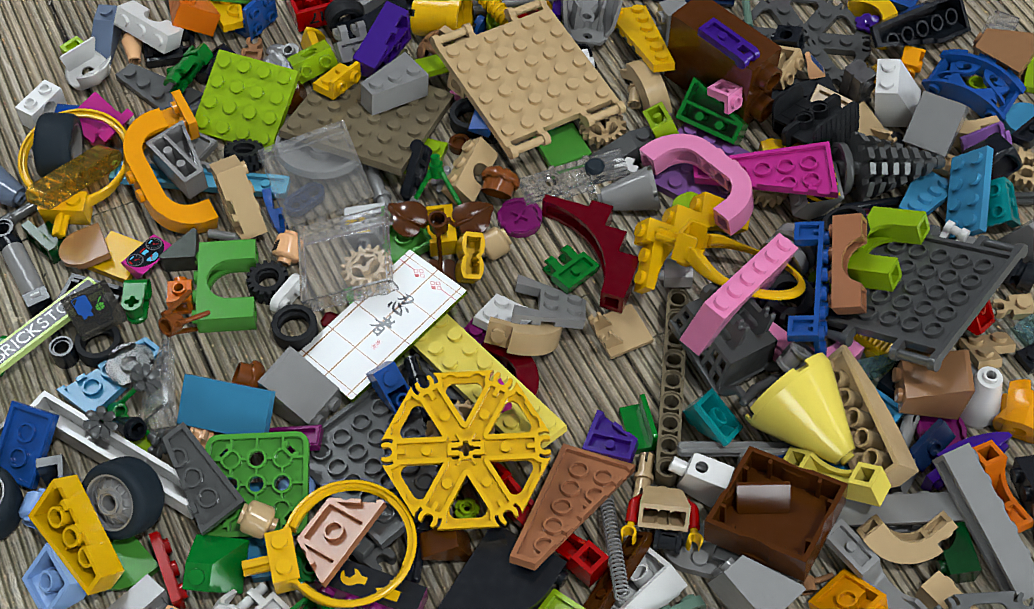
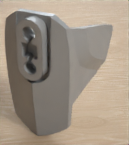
M561 0L563 25L577 44H586L591 49L594 45L600 46L607 41L610 34L614 31L623 0Z

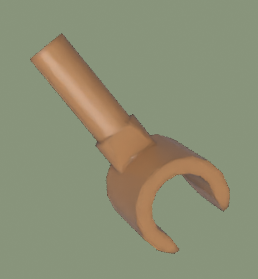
M831 572L815 578L808 575L805 581L800 583L806 588L802 595L808 596L816 593V585L833 579L834 574Z

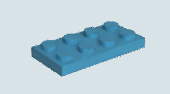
M988 145L951 159L945 224L948 220L956 223L957 227L970 230L969 236L985 233L987 229L994 151ZM950 234L948 239L956 240L957 237Z

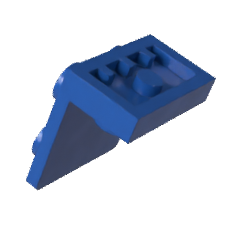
M252 0L242 9L243 28L233 31L246 39L250 37L252 41L278 17L275 0Z

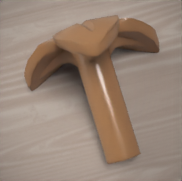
M439 30L431 31L419 43L416 52L418 59L425 57V50L432 55L437 54L431 46L430 37L438 35Z

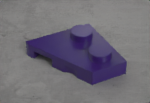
M597 410L582 449L632 464L639 442L638 438L630 432L624 431L617 422L613 423L606 418L604 412Z

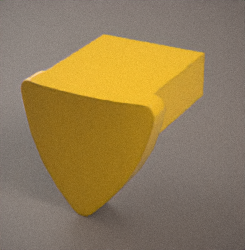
M306 27L301 40L302 49L304 50L323 39L326 40L325 35L316 28Z

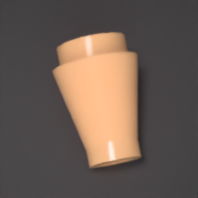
M129 33L124 34L121 43L128 57V62L137 65L141 63L143 41Z

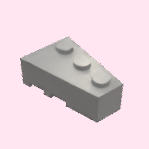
M404 52L361 82V105L373 116L428 96L429 74Z
M183 120L145 142L150 160L189 200L208 188L204 170Z

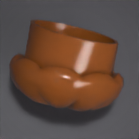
M489 166L481 173V179L483 180L481 191L489 196L506 200L511 199L513 191L518 190L520 187L518 175L509 168L503 169L502 166Z
M253 360L250 364L239 362L233 375L232 383L259 388L257 381L266 373L263 364L257 360Z

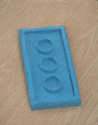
M185 374L177 423L181 424L184 422L187 426L224 434L269 432L276 391Z

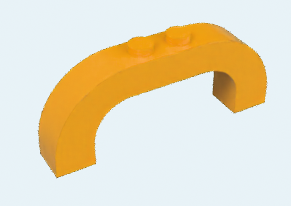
M159 108L140 115L128 127L123 140L125 176L128 183L134 185L138 202L144 204L150 216L158 224L173 232L186 234L192 228H195L198 234L208 232L209 229L218 228L219 216L209 198L195 204L183 205L170 200L166 196L144 156V151L147 148L145 142L168 129L169 125Z

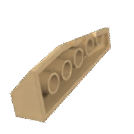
M843 344L828 359L832 364L856 448L852 452L855 457L848 462L850 470L855 469L858 461L882 466L891 484V488L900 486L919 472L897 424L875 386L848 347Z

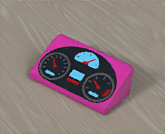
M153 234L123 260L121 264L136 279H139L160 261L159 255L167 250L171 244Z

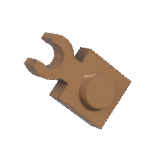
M248 37L246 39L247 48H242L241 55L263 61L262 38H259L257 43L252 44L251 38Z

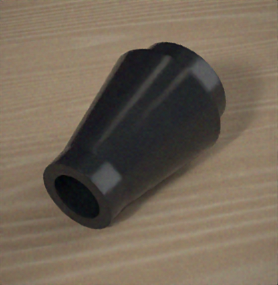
M117 416L113 419V421L118 423L116 431L128 441L140 440L147 432V426L140 417Z

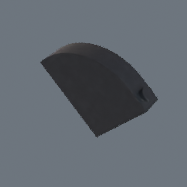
M502 526L500 528H489L437 609H538L553 588L557 589L558 586L562 588L569 575L566 572L567 561L551 554L535 571L509 563L510 554L519 536Z

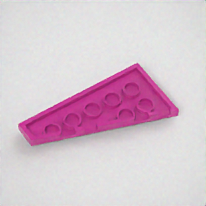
M829 141L728 156L732 160H737L748 173L753 190L838 198ZM693 165L696 184L721 186L701 169Z

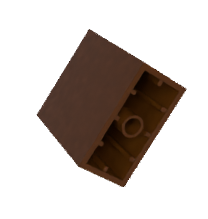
M690 0L675 11L671 16L668 50L675 62V70L665 71L664 76L686 92L693 77L701 79L708 87L720 79L742 87L743 102L742 106L734 112L748 125L755 119L758 122L765 121L772 113V104L774 102V99L771 98L772 92L779 83L783 73L778 68L782 47L713 0ZM714 17L754 45L759 50L760 57L755 61H750L749 65L744 69H740L735 64V61L698 36V28Z

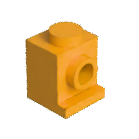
M907 45L904 46L900 59L914 79L915 73L920 74L926 50Z

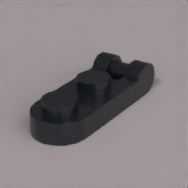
M419 139L413 140L410 144L412 154L406 168L404 183L400 189L404 202L410 201L411 197L415 196L427 174L431 160L432 149Z

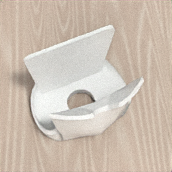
M94 36L59 57L65 65L66 80L73 88L80 91L99 85L109 75L111 70L109 63L111 56L106 59L95 51ZM86 68L93 69L92 71L84 75L82 74L83 70Z

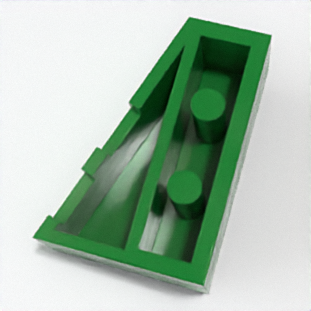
M693 77L676 118L727 142L740 146L749 125L735 112L729 115L725 114L724 102L708 96V86L701 79Z

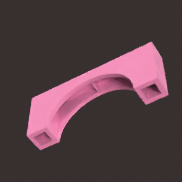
M781 233L776 235L703 303L679 340L698 356L703 353L731 318L759 289L768 290L774 284L798 250V247Z

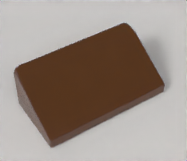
M790 481L736 482V509L738 514L790 513Z

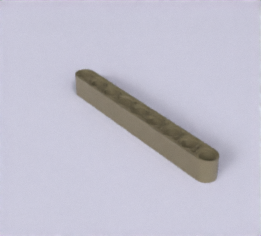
M673 289L668 293L664 322L654 481L657 486H666L667 488H671L676 484L678 476L669 471L668 468L674 456L680 458L677 453V445L681 441L686 352L669 327L668 322L689 303V296L682 289ZM667 405L674 406L675 408H669ZM665 427H672L673 430H668ZM663 449H671L672 452H666ZM662 471H669L671 474L666 475Z

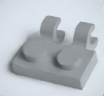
M364 20L350 25L351 31L356 38L349 39L346 25L337 26V28L332 29L333 36L338 41L333 46L339 63L353 62L354 53L359 49L367 35Z

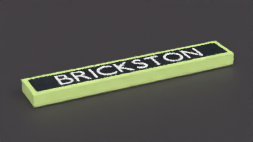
M88 276L1 341L0 374L77 316L70 300L79 295L86 294L93 304L100 295L102 296L100 291L97 290L100 289L103 295H105L104 289Z

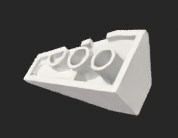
M649 548L628 581L630 593L625 597L618 596L619 599H626V601L616 600L611 609H659L678 597L681 591L688 585L667 560L652 548Z

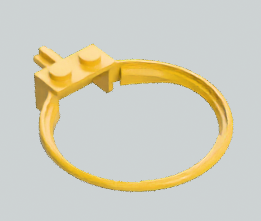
M86 108L58 112L74 114L78 118L102 121L119 134L122 142L124 140L125 128L119 121L107 113ZM34 127L21 144L18 153V171L26 188L39 200L37 210L44 223L50 221L54 224L52 236L63 239V237H66L68 224L90 225L93 213L92 206L109 197L124 178L126 172L124 161L116 177L104 188L93 194L88 195L87 191L40 190L32 182L27 167L29 151L33 145Z
M691 219L678 233L659 226L655 235V240L674 246L671 259L677 261V264L684 267L692 266L700 275L719 286L725 284L729 278L718 272L704 256L705 248L732 249L756 255L760 251L724 235L708 234L707 225ZM787 264L784 269L797 280V285L794 288L788 290L759 289L752 297L767 300L795 299L804 293L806 283L801 274L791 265Z
M363 480L336 481L314 490L302 499L290 514L283 529L264 533L268 555L241 562L244 577L271 571L276 594L298 590L307 599L322 606L332 608L359 607L385 597L407 576L416 554V527L406 505L388 489ZM344 491H362L384 499L398 512L407 532L406 555L402 567L395 578L376 593L358 599L331 598L317 592L306 582L302 584L299 582L298 579L301 578L292 532H297L307 513L325 497Z

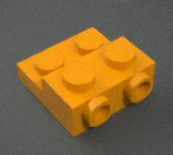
M845 568L808 601L810 609H888L886 594Z

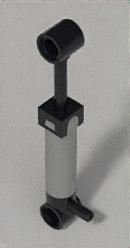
M1 218L0 252L32 317H35L51 305L53 301L13 222L7 218ZM59 330L50 336L52 341L48 347L49 352L59 368H72L79 361V355L71 338L61 336Z

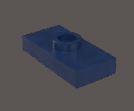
M940 418L909 449L921 473L933 462L932 460L935 459L936 455L944 450L956 437L947 423Z

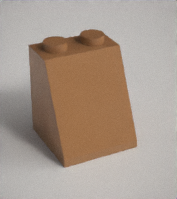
M987 28L984 33L980 32L973 42L974 55L979 56L982 53L997 60V65L1005 70L1009 68L1018 78L1021 77L1034 57V33Z
M969 350L950 351L943 359L941 367L937 372L928 370L926 366L900 360L898 366L894 367L892 371V381L896 384L894 401L898 403L899 413L958 420L975 392Z

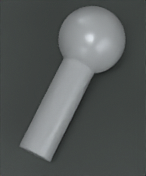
M208 230L207 238L225 241L240 240L238 235L233 232Z

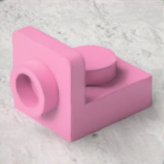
M720 79L707 87L708 96L724 102L725 114L729 115L742 106L741 86Z

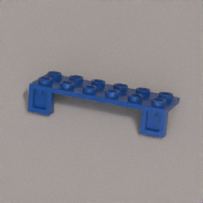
M824 221L795 222L794 245L818 246L814 315L788 316L787 340L788 342H813L815 354L824 353L827 355L825 336L828 335L826 317L829 316V305L825 301H827L828 293H830L829 283H826L828 282V271L831 270L830 265H827L830 261L829 247H827V245H830L829 231H825Z

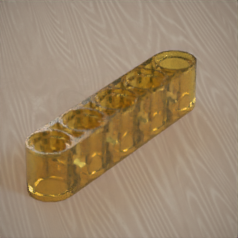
M101 144L95 145L31 184L26 190V200L28 203L44 209H53L115 170L121 163L122 154L117 149Z

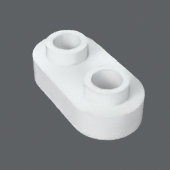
M297 273L292 274L272 297L269 304L270 311L276 313L284 306L292 305L298 296L304 294L307 287L305 284L306 279Z

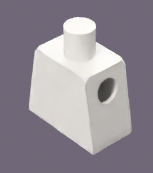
M694 453L688 462L674 456L668 468L669 471L680 476L677 483L678 489L683 490L686 494L711 508L720 494L728 487L735 469L730 465L699 453Z

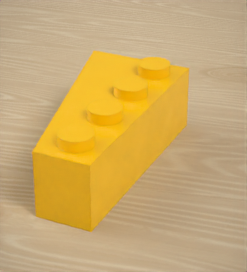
M78 475L53 479L28 517L87 595L112 589L125 570Z

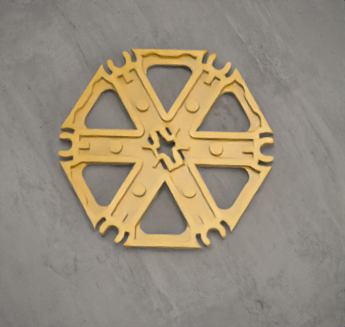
M494 370L433 373L438 383H435L430 375L426 376L430 383L429 387L421 388L419 383L416 382L415 388L419 393L418 395L410 387L381 439L384 442L381 444V448L392 451L389 457H381L382 463L390 464L393 462L392 465H382L414 518L421 509L422 511L418 515L419 522L422 523L427 515L433 517L430 525L432 529L437 527L439 520L442 521L437 529L438 531L500 528L496 523L495 517H499V521L505 526L507 522L503 517L504 514L512 512L515 518L519 517L518 510L514 505H517L522 513L524 512L551 460V457H540V455H551V449L544 450L540 447L541 443L550 441V436H539V434L544 433L550 434L549 430L517 382L512 390H509L513 385L512 378H509L508 382L504 385L498 383L501 377L500 372L494 375L493 381L490 378ZM478 384L483 390L467 420L464 422L446 394V390L451 385ZM510 402H514L520 407L531 424L529 432L490 434L505 405ZM422 407L441 436L402 438L400 432L412 409ZM464 443H468L469 447L474 448L473 451H469L468 456H464L462 451H458L459 448H463ZM529 461L533 466V470L523 490L515 495L509 492L491 462ZM442 465L423 499L415 498L401 476L402 470L407 466ZM468 477L486 505L487 512L483 517L453 518L450 515V508Z

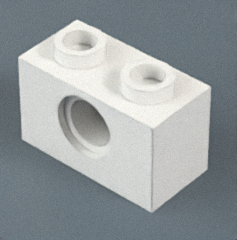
M44 79L15 109L22 125L32 130L42 114L55 112L57 104H67L62 89Z

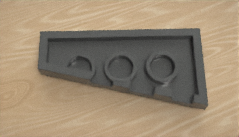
M130 63L115 74L118 82L152 108H159L162 111L171 107L170 102L173 101V98L169 91L174 84L169 82L167 86H164L163 83L166 77L133 63ZM187 87L182 95L189 106L201 99L203 93Z
M182 422L163 436L162 439L186 494L191 511L195 516L200 533L204 536L242 507L246 501L186 424Z

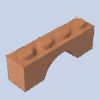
M862 213L832 215V224L829 225L832 247H829L828 254L829 260L832 261V270L828 271V280L831 284V293H828V305L837 315L867 313V290L862 283L851 279L848 274L850 257L858 248L867 244V220Z

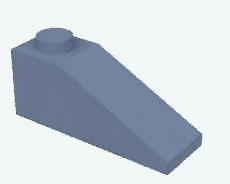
M99 4L93 19L91 37H95V51L106 59L111 56L109 62L111 66L122 29L114 25L117 5Z

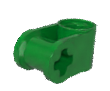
M150 279L124 280L121 306L126 311V318L131 324H141L148 317L149 303L152 296Z

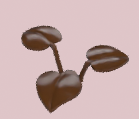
M415 201L388 204L390 223L399 235L412 238L418 235L420 228L425 229L429 225L430 231L436 235L438 260L430 259L426 262L454 282H457L455 277L456 263L451 259L443 260L441 235L447 232L448 224L453 227L459 226L462 234L466 231L484 233L489 227L494 210L493 204L487 202H465L453 210L452 218L455 221L453 222L450 217H447L440 210L433 211L428 216L426 207Z

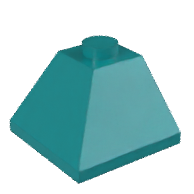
M713 388L705 392L682 411L688 423L694 426L698 432L724 447L743 428Z

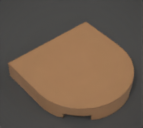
M98 222L71 233L62 241L59 247V256L64 265L75 267L79 270L92 267L112 258Z

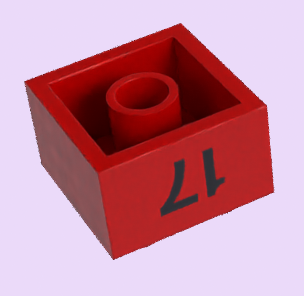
M286 0L298 32L304 31L306 27L317 28L327 25L324 11L334 0Z

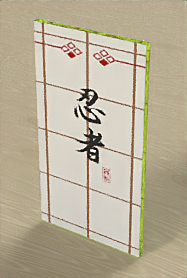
M411 250L407 251L392 265L393 272L388 273L390 279L382 281L384 286L376 285L375 291L368 288L366 293H362L325 327L311 343L298 352L338 386L340 392L352 402L357 400L372 385L366 376L367 372L386 361L396 362L468 294L465 288H462Z

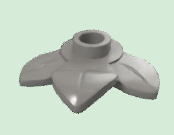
M294 43L286 45L273 44L266 49L268 56L263 61L292 69L287 58L300 52V48Z

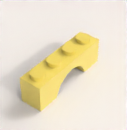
M791 446L783 458L795 466L814 470L847 483L846 499L881 507L891 488V484L882 466L858 461L855 469H839L821 460L813 451Z

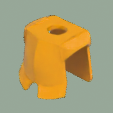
M1018 379L1009 381L1008 394H1002L1001 411L993 419V427L997 432H1009L1013 438L1034 444V391L1031 389V380Z

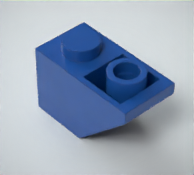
M386 361L367 372L366 376L379 398L395 415L410 388L395 361Z

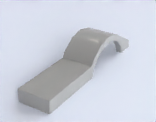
M842 518L834 524L825 543L856 576L886 594L888 609H928L918 598L905 595L888 580L881 568L880 558Z

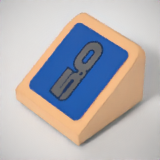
M809 51L806 52L805 59L808 78L825 77V70Z

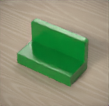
M641 394L639 395L638 404L620 407L618 412L624 431L630 432L638 438L639 445L635 455L641 452L656 451L658 434L646 396Z

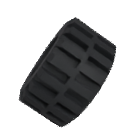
M783 271V274L779 275L768 290H788L794 288L797 285V280L788 271ZM803 276L806 283L804 293L795 299L787 300L794 303L796 307L784 306L778 302L779 300L757 298L756 303L762 309L769 306V315L772 313L776 315L773 322L786 332L788 316L814 315L815 284L812 281L808 282L806 276Z

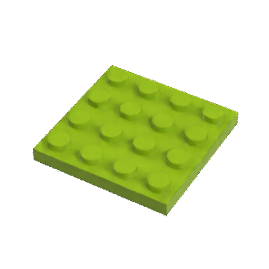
M219 49L195 115L199 132L211 138L232 143L233 140L240 141V139L257 140L258 143L261 142L263 144L264 153L273 155L276 137L279 129L284 124L301 73L294 69Z

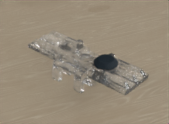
M619 148L592 157L585 155L580 160L556 167L549 166L546 171L519 178L520 189L526 206L542 201L545 194L554 197L562 195L565 200L573 202V196L587 192L589 199L593 200L597 199L594 185L629 175L630 171ZM546 182H552L553 186L546 185Z

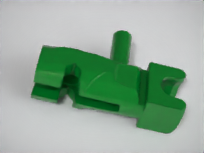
M201 43L196 49L193 45L190 46L183 54L184 57L179 63L167 68V76L163 85L167 86L169 82L174 84L169 91L170 93L178 89L183 93L201 70L202 65L208 64L212 59L213 53L205 43Z

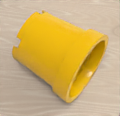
M413 0L411 9H415L414 16H410V25L414 35L425 37L431 31L439 30L444 25L451 30L462 28V25L470 23L473 26V0Z

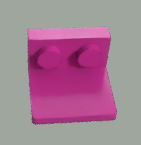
M96 92L78 107L107 113L119 121L123 127L134 115L128 108L123 113L117 112ZM79 118L83 137L98 151L117 134L111 126L102 121Z

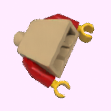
M646 486L643 494L640 493L630 499L625 517L627 525L621 528L622 543L626 535L632 536V545L636 543L637 530L634 526L637 525V527L690 531L685 543L686 550H690L691 542L697 544L698 551L701 549L704 538L698 533L700 530L699 509L695 503L686 498L683 490L667 488L666 486Z

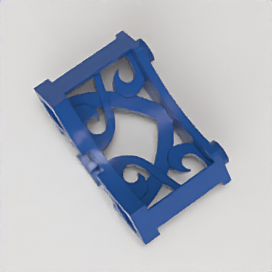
M964 49L943 50L939 55L941 58L940 62L928 79H923L921 82L927 92L960 102L975 111L981 118L996 115L1001 122H1004L1006 119L1005 116L1017 97L1026 90L1022 81L1009 68L1005 70L996 64L997 60L982 53L979 56L970 54L968 50ZM978 75L983 78L987 88H971L965 84L961 77Z

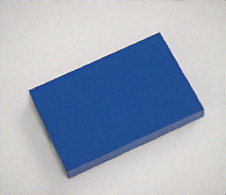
M11 401L0 436V467L7 470L18 485L29 489H37L41 476L36 469V459L47 457L60 415L18 401Z

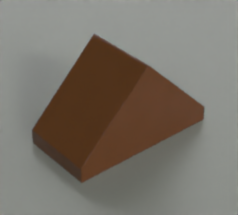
M438 528L419 534L422 560L468 562L472 555L470 538L464 530L438 531Z

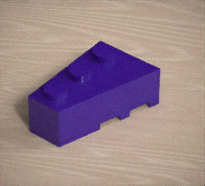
M386 1L359 49L353 56V63L355 61L360 62L362 76L368 78L390 63L411 40L409 11Z

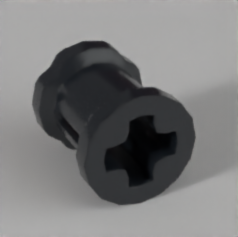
M656 529L653 550H670L680 555L683 531L674 533Z

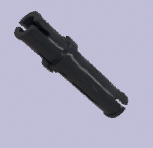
M411 355L406 357L403 363L408 373V383L413 388L414 393L418 395L415 383L418 382L421 388H427V375L421 368L418 356L415 355L414 357ZM419 407L423 421L427 423L431 419L425 409Z

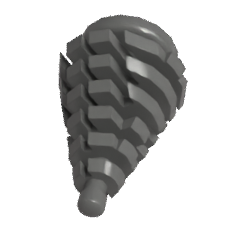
M856 131L850 134L851 138L847 144L845 142H834L830 148L832 160L837 164L844 196L848 195L852 187L856 186V190L850 193L855 202L867 201L870 198L878 197L882 193L892 191L895 187L905 185L907 180L913 182L920 176L929 175L933 168L942 169L946 164V160L942 155L932 157L928 151H919L918 148L911 146L903 148V144L893 143L891 145L890 143L892 142L889 140L879 139L871 135L866 136L864 133Z

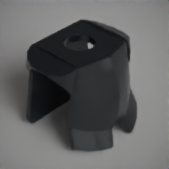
M998 132L993 133L986 139L963 151L964 154L987 145L994 149L991 180L1000 177L1008 178L1012 173L1017 172L1023 167L1015 147Z

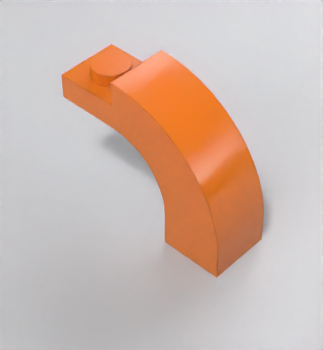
M993 440L972 447L977 452L979 462L984 471L990 476L996 494L1003 500L1010 520L1016 524L1018 533L1032 528L1034 519L1018 503L1007 484L1005 468L1008 457Z

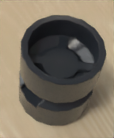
M1021 258L1002 283L1009 286L1015 284L1016 289L1029 293L1034 284V263L1031 261L1024 263Z

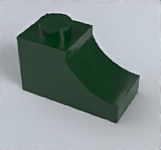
M965 522L955 523L958 528L949 537V549L943 550L944 552L939 555L935 562L936 572L940 571L944 576L950 577L955 584L972 582L977 579L982 569Z

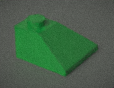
M196 534L185 563L182 589L228 593L235 589L238 594H243L245 577L241 561L248 559L250 540Z

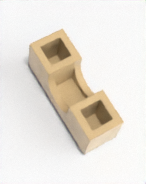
M482 137L474 140L470 139L463 144L460 156L454 161L451 173L447 175L462 203L476 200L482 186L476 181L474 174L477 176L485 168L493 166L499 155ZM444 184L441 192L445 194L456 206H458L454 198L452 197L451 193L449 192L447 186Z

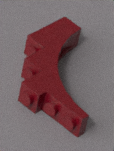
M545 194L542 200V216L555 220L577 233L591 247L601 265L604 283L601 289L599 307L622 313L635 284L634 277L638 271L639 260L638 256L623 252L626 245L627 231L610 227L613 206L591 200L590 205L586 206Z

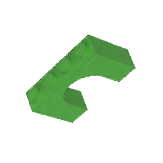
M256 239L199 242V252L196 254L197 261H195L198 271H194V283L197 285V290H193V303L196 304V310H192L191 315L193 316L207 310L210 311V315L192 321V323L197 325L199 333L257 330V306L254 296L223 298L211 292L214 283L222 276L230 273L250 272L252 266L256 267V263L259 262Z

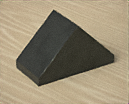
M192 228L159 255L164 271L198 270L195 261H197L196 254L199 252L200 239L195 228Z

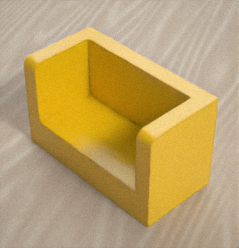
M452 204L426 206L428 216L431 212L440 210L455 222L452 218ZM448 224L447 232L441 235L442 256L456 254V227ZM428 225L427 232L432 238L429 240L430 256H438L436 235L430 231Z

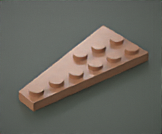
M563 443L510 554L509 563L535 571L635 472L636 465Z

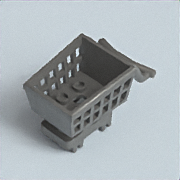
M727 275L725 277L730 279L733 275ZM712 282L703 287L699 299L686 304L669 320L668 325L708 388H713L718 395L723 397L737 395L740 398V405L746 407L758 393L769 388L786 373L772 374L751 385L746 392L741 386H738L765 371L769 373L783 371L777 362H772L778 340L772 335L769 328L776 315L775 313L769 315V306L762 309L751 297L726 324L712 342L710 348L703 352L705 356L701 360L697 354L679 339L703 303L721 287ZM715 351L719 354L717 359L713 356ZM723 360L726 363L724 369L720 366ZM708 362L712 365L710 371L706 368ZM716 372L720 377L717 383L713 379Z

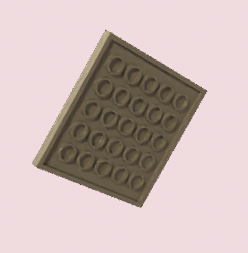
M353 62L345 63L347 66L353 64ZM361 75V79L334 100L312 90L279 129V137L402 176L411 158V142L419 139L425 143L455 99L454 94L449 91L428 85V96L372 116L361 105V82L367 79V77Z

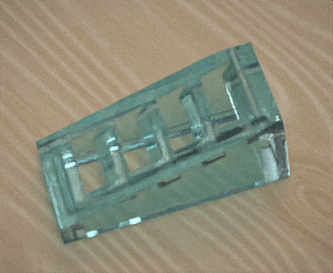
M888 354L857 360L871 381L887 373L898 362L890 359Z

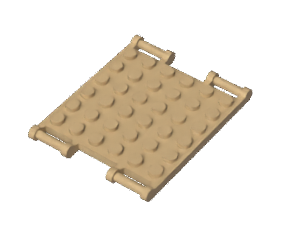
M534 0L515 8H506L504 14L509 23L477 35L474 33L472 25L466 23L462 25V28L440 36L434 35L430 37L431 46L511 160L537 146L551 144L548 130L578 118L586 128L594 126L595 122L626 112L624 102L619 101L547 5L546 0ZM537 8L540 10L538 12H535L533 14L527 15L519 19L517 17L518 15L524 14ZM462 36H466V39L458 41L445 47L442 45L446 42L452 41ZM609 105L611 106V107H609V108H606V109H604V110H602V111H599V112H597V113H594V114H592V115L590 114V113H592V112H595V111H597V110H600V109H602V108H604V107H607V106H609ZM536 136V138H533V139H531V140H529V141H526V142L521 143V144L516 145V146L514 145V144H517V143L522 142V141H524V140H527V139H529V138H531V137Z

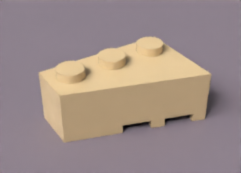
M234 154L209 164L228 222L240 240L251 239L268 232L261 215V208L253 194L255 193L254 187L246 176L249 174L245 162H240Z

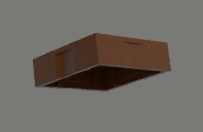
M749 446L736 467L730 484L720 494L704 521V540L741 556L744 555L762 565L804 582L846 503L848 484L814 470L795 466L783 458ZM790 481V513H737L736 482Z

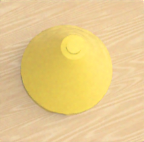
M817 353L804 360L805 366L797 370L792 368L773 383L750 407L754 415L750 417L749 414H746L745 419L753 428L797 448L813 451L819 458L834 465L841 463L844 466L855 457L852 452L856 448L831 361L824 353Z

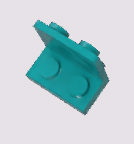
M1006 177L991 180L987 228L1003 223L1011 228L1021 226L1014 186Z

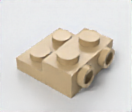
M780 46L782 50L778 68L783 73L774 89L784 90L787 85H792L795 78L794 75L797 71L804 69L805 59L800 48Z

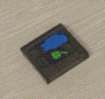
M105 279L60 300L62 307L83 342L128 321L127 315Z

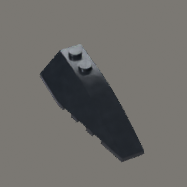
M928 0L869 27L875 48L943 43L971 31L963 0Z

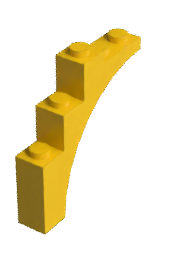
M705 191L692 198L689 208L677 204L666 209L662 216V221L649 217L638 222L634 230V244L642 247L638 255L639 266L634 277V292L644 294L655 289L658 274L667 256L674 249V246L655 240L659 226L678 233L691 219L707 225L708 231L726 233L715 224L713 208L724 201V198ZM749 220L740 230H738L733 235H737L739 233L747 231L749 227Z

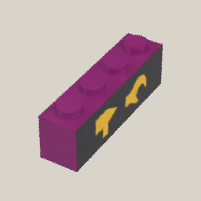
M346 560L326 588L321 585L317 576L314 582L317 592L331 598L348 600L363 598L376 593L388 585L395 576ZM404 579L385 597L359 607L365 609H424L428 600L427 587Z

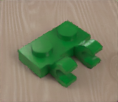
M566 245L561 248L560 251L563 254L558 257L565 265L562 266L556 258L550 256L544 261L547 265L542 269L547 275L551 276L550 280L568 294L597 273L600 265L584 251L578 255L571 246Z

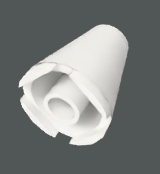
M989 366L981 368L973 375L975 392L960 415L967 428L979 430L989 425L992 426L993 419L1001 411L1003 376L999 370Z

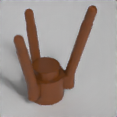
M188 290L167 310L161 312L162 318L159 319L158 325L160 331L170 338L174 335L198 331L197 327L183 328V326L210 315L209 310L184 318L179 313H172L192 294V290Z

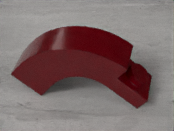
M483 342L481 346L538 398L539 373L531 356L507 353V349L504 347Z

